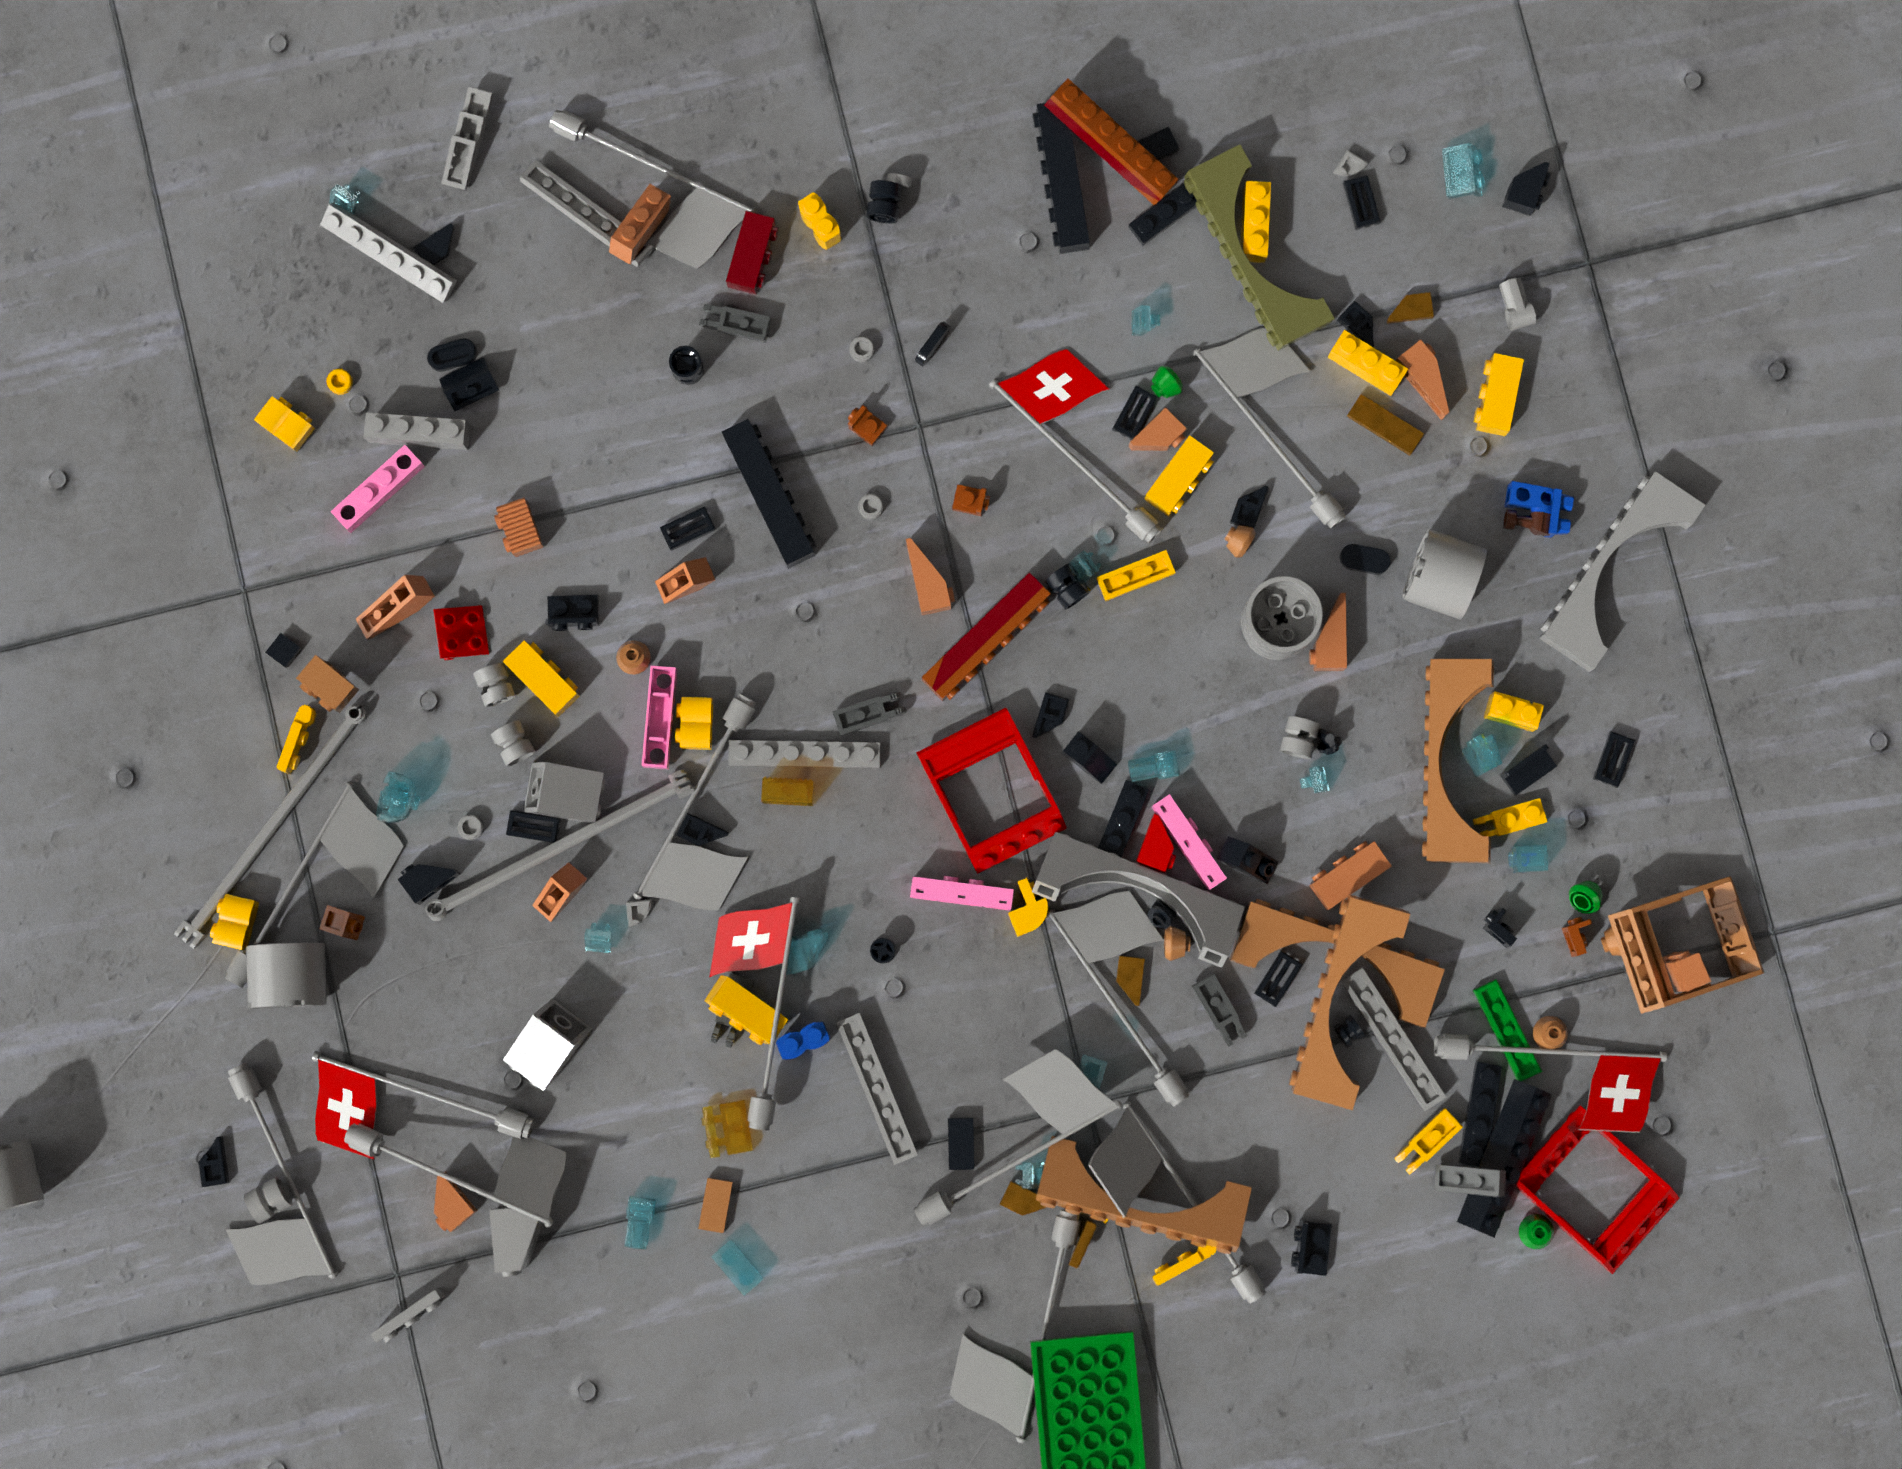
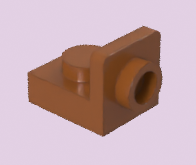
M862 405L860 409L856 407L848 417L849 429L871 446L876 443L888 428L883 421L868 411L865 405Z
M957 484L952 510L981 516L982 510L987 511L990 496L986 495L987 488L976 489Z
M327 905L319 929L341 937L358 940L365 917Z
M1581 916L1567 921L1569 926L1561 929L1571 956L1575 957L1587 953L1585 947H1588V943L1583 932H1579V928L1592 924L1591 919L1583 921Z

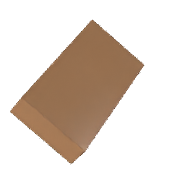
M707 1178L698 1229L724 1233L733 1182Z

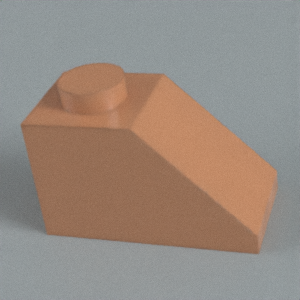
M1165 407L1130 441L1129 448L1135 451H1168L1172 446L1177 448L1186 439L1183 435L1187 428Z
M705 557L683 562L656 580L655 583L664 604H667L701 590L715 581V577Z
M568 862L549 879L532 906L552 922L576 896L587 878Z
M437 1176L434 1214L438 1218L435 1221L444 1231L448 1229L449 1232H453L478 1210L456 1183Z

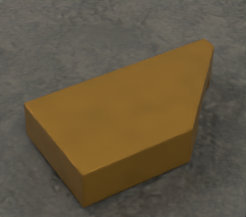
M1431 292L1406 295L1388 317L1387 324L1433 318Z
M1119 956L1116 982L1134 1005L1139 1006L1145 959Z
M1010 1181L999 1204L1022 1216L1047 1208L1042 1206L1040 1201H1036V1193Z
M1086 1220L1069 1262V1265L1076 1269L1079 1268L1097 1227L1094 1222Z

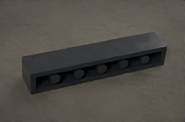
M1045 103L1037 104L1036 113H1032L1034 128L1039 127L1040 136L1036 137L1038 152L1043 151L1044 160L1040 161L1042 175H1047L1048 184H1044L1046 199H1051L1052 208H1048L1050 223H1055L1056 232H1052L1054 247H1059L1060 254L1089 250L1090 240L1071 129L1044 106Z
M749 419L722 431L732 456L788 569L814 557L813 549L817 548L811 534L806 536L802 529L806 524L800 512L795 514L791 506L795 502L790 491H784L780 484L784 479L778 467L773 469L769 462L773 457L767 445L762 447L759 441L762 435L757 424L751 425Z
M1513 1080L1478 1167L1506 1171L1505 1197L1468 1194L1458 1217V1223L1495 1238L1552 1094L1527 1083Z

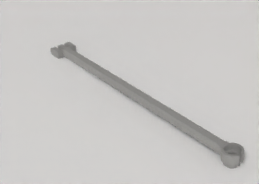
M352 704L348 706L344 721L191 923L183 920L174 932V935L180 937L186 930L187 933L182 938V941L188 943L194 936L195 939L190 944V947L196 949L206 936L201 932V929L217 910L219 900L221 898L224 899L225 894H229L353 728L366 720L367 712L365 708H361V705ZM357 709L359 711L358 717L352 718L351 712Z
M682 769L669 775L671 783L441 900H430L425 906L428 917L433 921H441L446 917L449 910L675 794H677L680 800L694 792V788L690 785L689 778L686 777V771Z

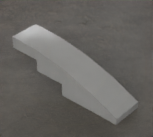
M468 87L463 111H460L456 132L451 138L441 184L463 190L467 189L482 143L494 93Z

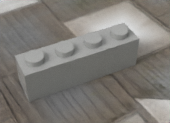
M366 412L363 437L369 443L468 450L471 426L466 420Z

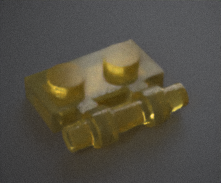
M745 1100L719 1104L721 1115L713 1116L712 1106L702 1107L703 1118H701L702 1126L705 1125L707 1136L705 1145L706 1149L709 1148L710 1158L720 1157L719 1146L726 1145L728 1155L753 1151ZM722 1122L724 1137L717 1139L715 1123Z

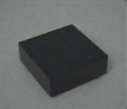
M280 633L265 653L285 668H288L302 648Z

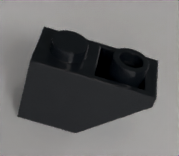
M1544 162L1515 176L1509 184L1502 207L1531 216L1535 209L1539 210L1544 197L1540 195L1542 186H1547L1551 176V172H1548L1550 163Z
M1230 836L1227 837L1217 858L1228 866L1267 885L1278 864V861L1251 844Z

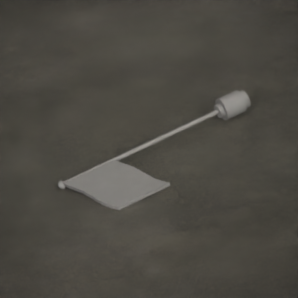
M557 109L550 120L549 127L554 129L555 133L577 142L579 139L583 140L587 136L696 187L676 207L661 229L647 241L653 246V249L696 269L703 266L714 256L729 234L743 221L745 211L757 213L756 207L750 208L588 132V126L585 125L586 120L571 112Z
M1261 328L1222 346L1204 351L1199 348L1193 351L1194 357L1197 356L1314 496L1310 500L1313 503L1310 509L1320 521L1332 529L1346 518V515L1343 513L1344 509L1330 492L1324 494L1323 491L1317 493L1239 399V397L1263 391L1289 377L1310 373L1311 371L1292 348L1287 346L1278 351L1275 346L1273 347L1269 343L1266 328Z
M738 694L737 698H733L722 718L726 721L724 726L728 727L639 890L633 894L635 899L640 900L643 898L642 896L662 898L704 910H719L748 857L727 856L699 846L670 842L731 732H738L739 728L745 730L755 712L754 707L756 705V702Z
M352 782L346 783L347 787L253 945H259L320 841L335 860L356 877L368 890L372 898H375L403 850L404 845L395 832L366 807L354 792L355 786ZM246 948L243 952L237 951L226 970L227 975L225 976V979L242 988L247 983Z
M1123 891L1109 894L1081 907L1056 912L1053 909L1048 910L1046 916H1050L1158 1071V1074L1155 1075L1157 1081L1154 1082V1085L1167 1103L1170 1102L1174 1107L1190 1095L1186 1091L1188 1088L1176 1070L1169 1071L1168 1068L1162 1070L1089 965L1092 962L1117 957L1145 944L1164 941L1131 892Z
M1057 1049L1047 1053L1002 1080L1018 1090L1040 1117L1057 1129L1061 1135L952 1196L938 1191L918 1202V1206L914 1208L917 1218L923 1226L927 1224L932 1225L952 1214L951 1208L954 1207L952 1201L1117 1108L1121 1110L1122 1103L1118 1100L1112 1101L1097 1089L1065 1054Z
M247 1062L228 1071L230 1084L238 1100L244 1099L245 1103L251 1102L304 1218L276 1220L248 1228H225L252 1285L274 1284L302 1276L328 1275L329 1278L334 1279L337 1277L338 1272L334 1271L255 1100V1098L259 1097L258 1091L262 1090L253 1068H249Z
M1129 1101L1123 1104V1109L1125 1110L1116 1127L1096 1149L1089 1163L1090 1169L1123 1218L1126 1217L1127 1211L1135 1197L1152 1179L1161 1160L1193 1207L1197 1206L1198 1204L1130 1106L1132 1103ZM1225 1254L1235 1268L1231 1271L1233 1276L1230 1280L1244 1300L1247 1299L1250 1304L1266 1293L1263 1288L1265 1285L1251 1265L1246 1267L1244 1263L1238 1265L1232 1254Z
M352 1124L345 1134V1143L349 1144L350 1148L373 1157L381 1153V1151L387 1152L545 1223L546 1227H550L553 1224L550 1213L554 1195L564 1174L566 1152L535 1138L529 1137L527 1139L522 1137V1139L512 1137L511 1147L499 1172L495 1195L384 1146L383 1134L363 1124Z
M1060 1210L1059 1215H1056L1051 1240L1056 1241L1055 1246L1060 1247L1040 1340L1046 1338L1064 1250L1070 1249L1071 1245H1076L1081 1225L1079 1220L1080 1214H1071L1065 1210ZM963 1334L949 1395L964 1407L998 1422L1017 1436L1016 1440L1019 1443H1024L1026 1441L1024 1435L1034 1394L1033 1374L1030 1375L1009 1359L980 1347Z

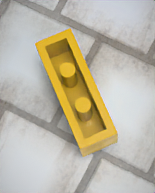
M1246 181L1243 189L1241 247L1249 262L1265 263L1268 256L1271 182Z
M1346 330L1342 332L1328 355L1329 359L1392 396L1408 368Z
M1494 353L1490 360H1486L1483 374L1487 375L1486 382L1481 384L1478 398L1482 399L1481 407L1476 408L1474 415L1477 431L1506 436L1510 432L1524 359Z
M1189 435L1147 492L1144 500L1168 517L1172 511L1177 514L1185 503L1182 500L1186 492L1191 494L1199 484L1197 480L1201 472L1206 474L1213 465L1214 461L1211 458L1214 452Z
M524 640L503 662L559 717L580 697L575 692L578 687L569 677L564 680L558 674L561 669L551 659L546 662L541 657L544 652L534 642L529 645Z
M721 975L704 1000L710 1005L708 1009L719 1017L722 1015L730 1019L729 1024L739 1031L745 1029L750 1033L749 1038L755 1043L770 1045L775 1010L728 976ZM781 1014L779 1016L776 1038L788 1021Z

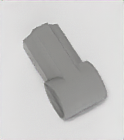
M1513 278L1500 283L1499 287L1506 307L1505 318L1508 328L1512 331L1536 324L1535 310L1533 305L1528 303L1521 278Z

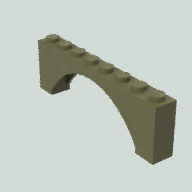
M1239 144L1188 170L1184 177V184L1190 194L1193 193L1196 198V207L1202 216L1205 215L1209 223V232L1213 237H1217L1222 256L1230 261L1234 278L1237 281L1240 280L1244 287L1243 294L1249 303L1252 302L1256 310L1255 316L1257 321L1261 325L1264 324L1268 332L1266 335L1269 343L1279 351L1326 327L1335 318L1323 297L1318 300L1304 298L1278 288L1259 274L1244 254L1236 232L1235 202L1242 177L1250 170L1252 165Z

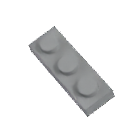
M440 1288L433 1290L370 1335L376 1343L382 1339L385 1343L398 1335L396 1330L404 1324L407 1328L420 1320L418 1314L425 1309L430 1313L440 1306L439 1300L445 1295Z

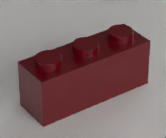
M745 211L726 278L728 288L754 295L757 294L758 288L762 289L765 281L763 269L765 265H769L772 251L769 250L771 241H776L779 231L774 218Z

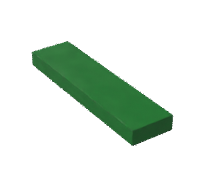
M1497 979L1474 989L1473 992L1501 1047L1531 1048ZM1503 1052L1516 1080L1522 1082L1542 1072L1533 1053Z

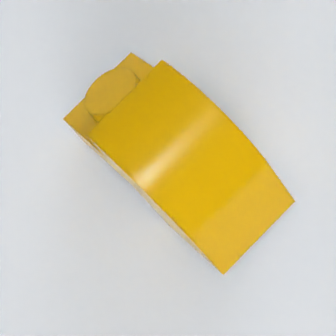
M1027 878L1017 882L1026 906L1008 913L1017 937L1036 930L1045 920L1048 911L1047 899L1044 898L1036 901L1035 897L1039 895L1032 893L1035 884L1034 882L1029 883Z

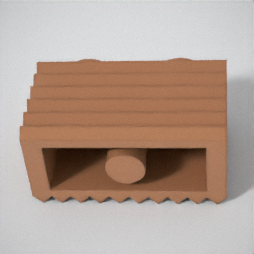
M525 498L496 507L498 514L494 515L499 530L504 529L506 538L502 540L507 553L512 552L515 557H519L543 548L529 504Z

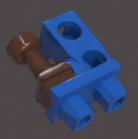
M1512 481L1507 485L1504 507L1531 510L1530 516H1519L1516 510L1506 509L1503 528L1513 530L1515 526L1529 528L1534 535L1552 538L1554 535H1566L1570 532L1571 520L1559 518L1560 510L1570 512L1573 508L1574 497L1562 494V489H1552Z

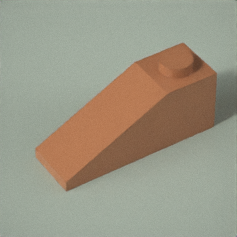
M1419 340L1400 355L1396 362L1408 368L1404 376L1442 421L1448 415L1449 409L1437 358L1434 356L1436 353L1428 343L1424 344L1422 340Z
M911 538L906 539L922 616L951 610V603L955 602L952 587L947 588L946 581Z
M404 575L360 614L356 621L366 639L370 640L418 612L435 596L424 576Z
M1340 593L1313 646V650H1309V664L1314 665V671H1344L1347 668L1346 593Z

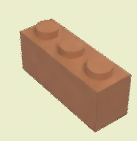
M649 184L611 236L609 253L631 264L668 213L671 195Z
M1364 841L1353 849L1355 854L1347 859L1344 855L1332 863L1335 867L1328 873L1322 870L1312 877L1314 882L1309 886L1326 910L1331 909L1347 898L1349 894H1353L1392 867L1375 841L1370 844Z
M1687 950L1684 952H1673L1662 957L1674 992L1690 991L1711 982L1699 953H1690Z

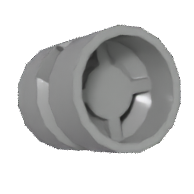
M504 663L493 664L473 673L477 686L483 689L480 695L485 707L497 706L516 697L512 684L506 681L509 675Z
M1289 716L1285 728L1288 735L1283 737L1279 751L1294 757L1311 759L1315 746L1312 740L1317 738L1320 724L1308 719Z
M519 720L506 724L491 734L497 748L503 749L500 755L507 767L518 764L536 753L531 741L523 738L525 730Z
M279 1177L264 1183L263 1189L257 1187L244 1194L246 1206L258 1223L273 1217L274 1211L279 1213L293 1205L290 1193Z

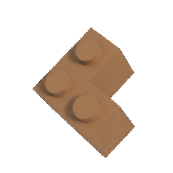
M317 655L311 659L296 677L302 683L299 687L315 699L319 697L321 700L318 703L329 712L334 709L340 713L360 690L336 668Z

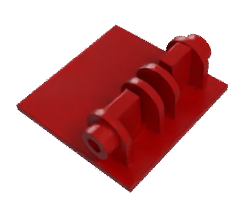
M482 605L433 609L440 659L449 661L454 660L455 657L489 655Z

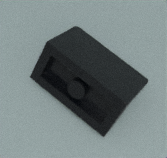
M484 358L476 360L439 379L454 412L499 391L498 385Z
M1546 744L1500 775L1514 796L1557 767L1546 751L1549 749Z

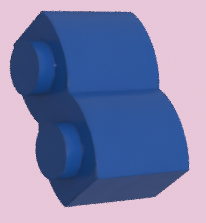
M814 1022L805 1026L800 1032H791L783 1035L776 1041V1045L782 1059H794L804 1054L807 1049L823 1047L831 1040V1037L824 1022Z

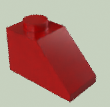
M1153 814L1136 862L1165 873L1167 868L1172 869L1176 855L1172 854L1174 847L1159 815Z

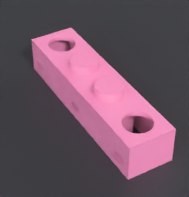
M404 445L330 512L352 533L425 466ZM403 456H409L411 458L410 467L407 469L399 468L397 462ZM349 505L353 506L355 516L350 520L344 519L341 516V512Z
M650 667L641 765L644 768L669 770L678 672L676 667ZM661 674L670 676L671 685L668 688L663 689L657 685V678ZM661 749L664 752L665 757L661 763H653L651 761L650 753L652 750Z
M1169 794L1155 803L1151 808L1159 815L1164 827L1206 889L1209 891L1227 879L1210 854L1213 851L1205 838L1203 840L1199 838L1196 833L1199 829L1191 818L1186 819L1171 795Z
M944 876L943 880L921 877L912 878L910 898L1011 911L1014 889L983 886L984 881L969 879L968 883L958 882L959 878ZM917 890H922L924 892L918 893ZM958 895L965 896V898H958ZM999 900L1007 901V904L999 903Z

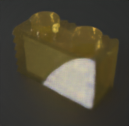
M765 776L762 780L761 802L763 804L813 806L815 783L812 779L809 781L807 779L802 780L801 778L799 780L796 778L792 780L786 777L784 779L781 777L779 779L776 777L773 779L769 777L767 779Z

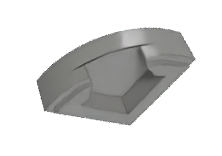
M1347 150L1334 173L1345 177L1354 176L1362 172L1368 165V162Z
M651 899L626 902L628 927L636 926L647 918L652 908Z

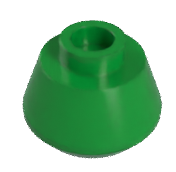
M1160 366L1152 378L1153 384L1151 388L1159 398L1161 396L1169 398L1181 394L1183 384L1177 374L1168 366Z
M1583 881L1573 885L1568 893L1570 903L1577 911L1592 914L1600 909L1603 894L1601 888L1596 883Z
M1531 1214L1525 1217L1519 1225V1237L1522 1243L1531 1249L1545 1248L1553 1239V1225L1543 1215Z

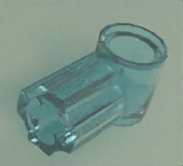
M1176 750L1156 753L1151 757L1129 760L1128 769L1131 782L1180 776Z
M629 1197L626 1212L628 1224L624 1247L647 1249L650 1223L653 1221L655 1213V1199Z

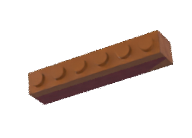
M1069 78L1065 80L1045 103L1044 106L1153 205L1157 204L1178 181V178Z
M1029 572L921 677L922 681L942 701L946 698L949 700L953 699L960 692L958 686L965 680L969 683L979 673L976 669L982 663L987 665L995 658L996 654L994 651L1000 646L1005 648L1014 639L1012 634L1018 628L1023 630L1031 623L1032 619L1030 616L1034 612L1038 611L1041 613L1050 604L1048 599L1051 593Z

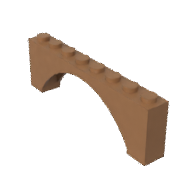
M1430 659V666H1426V681H1430V691L1425 692V705L1429 706V716H1425V731H1429V741L1424 742V754L1429 756L1428 766H1424V781H1428V791L1423 793V805L1428 806L1427 816H1423V831H1427V841H1423L1422 855L1427 857L1429 863L1491 864V838L1489 836H1481L1473 830L1454 808L1444 785L1441 761L1446 736L1459 712L1487 687H1494V661L1492 659Z
M1349 894L1347 900L1343 899L1339 909V914L1342 915L1340 925L1335 924L1332 933V939H1335L1333 949L1328 948L1325 963L1328 964L1326 973H1321L1317 987L1321 988L1319 997H1314L1310 1012L1314 1014L1312 1021H1307L1303 1036L1307 1038L1304 1047L1300 1046L1298 1049L1296 1061L1300 1062L1297 1071L1293 1070L1291 1073L1289 1085L1292 1086L1294 1094L1353 1110L1360 1085L1358 1081L1351 1080L1342 1068L1333 1050L1329 1032L1331 1000L1341 977L1361 955L1396 937L1404 938L1410 913L1403 909Z
M1256 899L1255 903H1248L1229 960L1250 968H1256L1257 962L1268 954L1291 944L1311 941L1334 944L1335 939H1332L1334 925L1328 924V927L1325 928L1318 925L1319 920L1304 916L1302 920L1294 917L1295 912L1280 907V910L1277 911L1270 908V903ZM1381 943L1361 955L1375 967L1389 986L1399 1010L1398 1019L1421 1028L1426 1027L1445 970L1439 967L1440 963L1425 958L1424 962L1414 959L1415 954L1405 950H1401L1400 953L1391 951V946L1385 943Z
M1062 1139L1048 1148L1036 1196V1201H1040L1042 1206L1048 1208H1055V1206L1066 1208V1212L1079 1215L1081 1212L1090 1214L1092 1219L1098 1221L1113 1220L1116 1221V1225L1130 1228L1131 1225L1140 1227L1142 1232L1148 1234L1163 1233L1166 1234V1238L1180 1241L1181 1238L1190 1240L1192 1245L1198 1247L1213 1246L1216 1247L1218 1252L1225 1254L1237 1251L1252 1187L1227 1181L1223 1190L1193 1208L1172 1213H1151L1129 1207L1126 1217L1123 1218L1108 1194L1095 1183L1086 1171L1075 1149L1077 1142Z

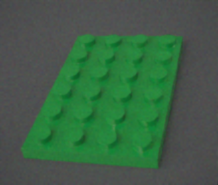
M1133 1331L1030 1341L1041 1469H1146Z

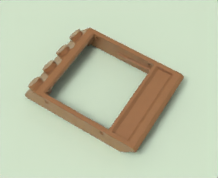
M1731 876L1608 915L1641 1014L1764 974ZM1703 891L1732 977L1714 984L1708 983L1690 991L1674 994L1647 911L1680 901L1682 897Z

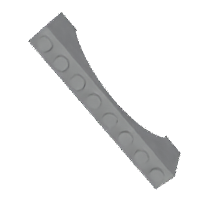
M1656 471L1650 476L1645 475L1639 482L1637 488L1640 491L1635 497L1633 495L1629 497L1623 506L1626 509L1623 516L1620 517L1618 515L1609 527L1612 529V532L1608 538L1606 536L1602 537L1596 546V549L1599 551L1595 557L1590 556L1582 566V569L1585 570L1580 578L1576 576L1569 585L1570 594L1566 599L1562 597L1554 608L1557 613L1553 619L1548 617L1540 628L1543 633L1539 639L1588 672L1596 668L1609 649L1602 643L1595 617L1597 582L1608 558L1624 541L1639 533L1673 526H1681L1685 530L1693 525L1705 507L1704 503Z
M1055 832L1032 893L1055 902L1059 895L1089 884L1118 883L1142 889L1166 903L1183 920L1200 953L1198 959L1221 968L1223 967L1229 955L1245 906L1238 904L1234 900L1214 895L1211 891L1194 887L1186 881L1171 878L1163 872L1146 868L1138 862L1123 859L1115 853H1108L1098 849L1092 844L1075 840L1067 834Z

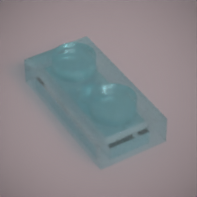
M732 1239L711 1256L743 1296L764 1279Z

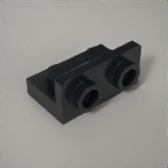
M598 595L547 596L548 619H546V625L553 627V631H567L568 627L578 626V630H593V626H599Z
M1300 1220V1226H1295L1294 1241H1298L1297 1252H1292L1291 1267H1295L1296 1273L1327 1275L1332 1224Z

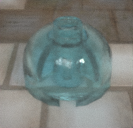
M388 771L383 782L388 785H385L384 789L380 792L376 816H378L377 820L397 823L408 818L412 810H417L420 796L416 795V787L411 779L403 774Z

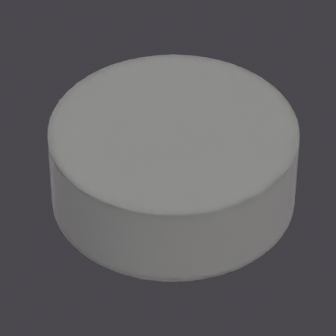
M889 173L887 181L900 184L902 189L911 188L912 178L901 174Z
M859 336L852 340L850 354L855 361L867 362L873 357L875 349L871 339Z
M875 494L864 495L858 503L859 513L865 519H877L883 512L882 500Z
M465 815L458 822V833L464 839L476 840L483 834L484 824L475 815Z

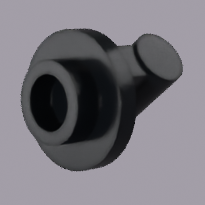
M1322 728L1319 729L1317 737L1322 742L1317 747L1319 753L1330 755L1337 752L1342 744L1341 738L1334 737L1333 734Z
M1158 899L1148 912V918L1151 923L1159 928L1169 927L1177 916L1175 911Z

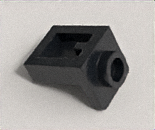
M1500 908L1497 911L1492 909L1484 919L1487 923L1483 929L1505 948L1511 947L1517 940L1512 935L1514 931L1505 923H1498L1506 913V910L1504 908Z

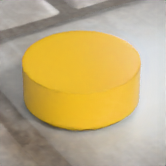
M335 369L327 376V386L333 393L344 395L351 390L353 379L346 370Z

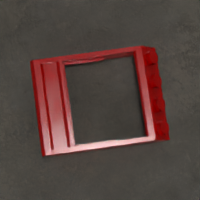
M1006 707L916 752L977 874L1054 836L1055 832L1059 833L1067 829L1063 817ZM1016 744L1033 779L1037 780L1050 807L970 847L956 821L958 818L939 782Z
M1579 1106L1568 1116L1567 1121L1560 1129L1551 1135L1550 1140L1544 1147L1534 1154L1533 1159L1528 1165L1522 1169L1516 1187L1606 1270L1613 1274L1679 1200V1196L1671 1186L1610 1131H1598L1649 1180L1593 1244L1563 1217L1556 1215L1534 1194L1583 1137L1590 1132L1589 1130H1578L1586 1113V1110Z

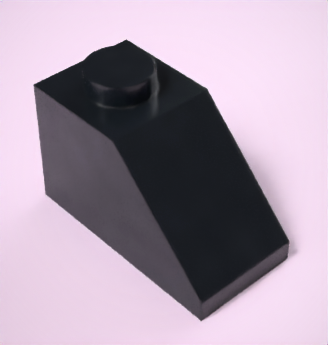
M1079 731L1062 752L1066 758L1101 785L1117 765L1102 749Z
M411 864L401 871L402 876L397 880L414 903L420 905L461 874L455 869L421 864L414 866V864Z

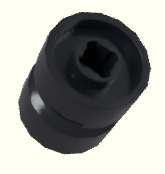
M872 181L869 193L872 201L868 202L866 218L879 223L892 224L898 222L900 208L897 207L896 203L901 201L902 186L892 181Z
M686 345L679 346L670 354L669 367L678 382L692 385L702 378L704 364L696 349Z
M1071 562L1055 571L1045 580L1051 592L1058 593L1057 600L1065 610L1077 604L1091 592L1084 580H1078L1079 573Z

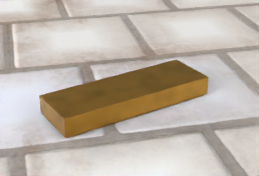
M1360 394L1347 415L1351 420L1409 456L1424 435L1423 432Z

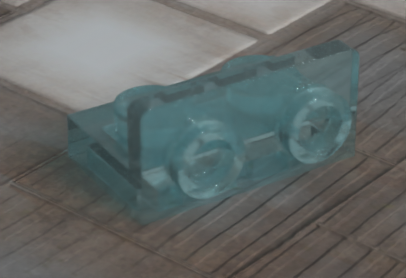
M1472 143L1442 149L1447 197L1452 199L1472 194L1477 197L1482 196L1485 180L1483 174H1480V164L1483 162L1480 149H1477Z

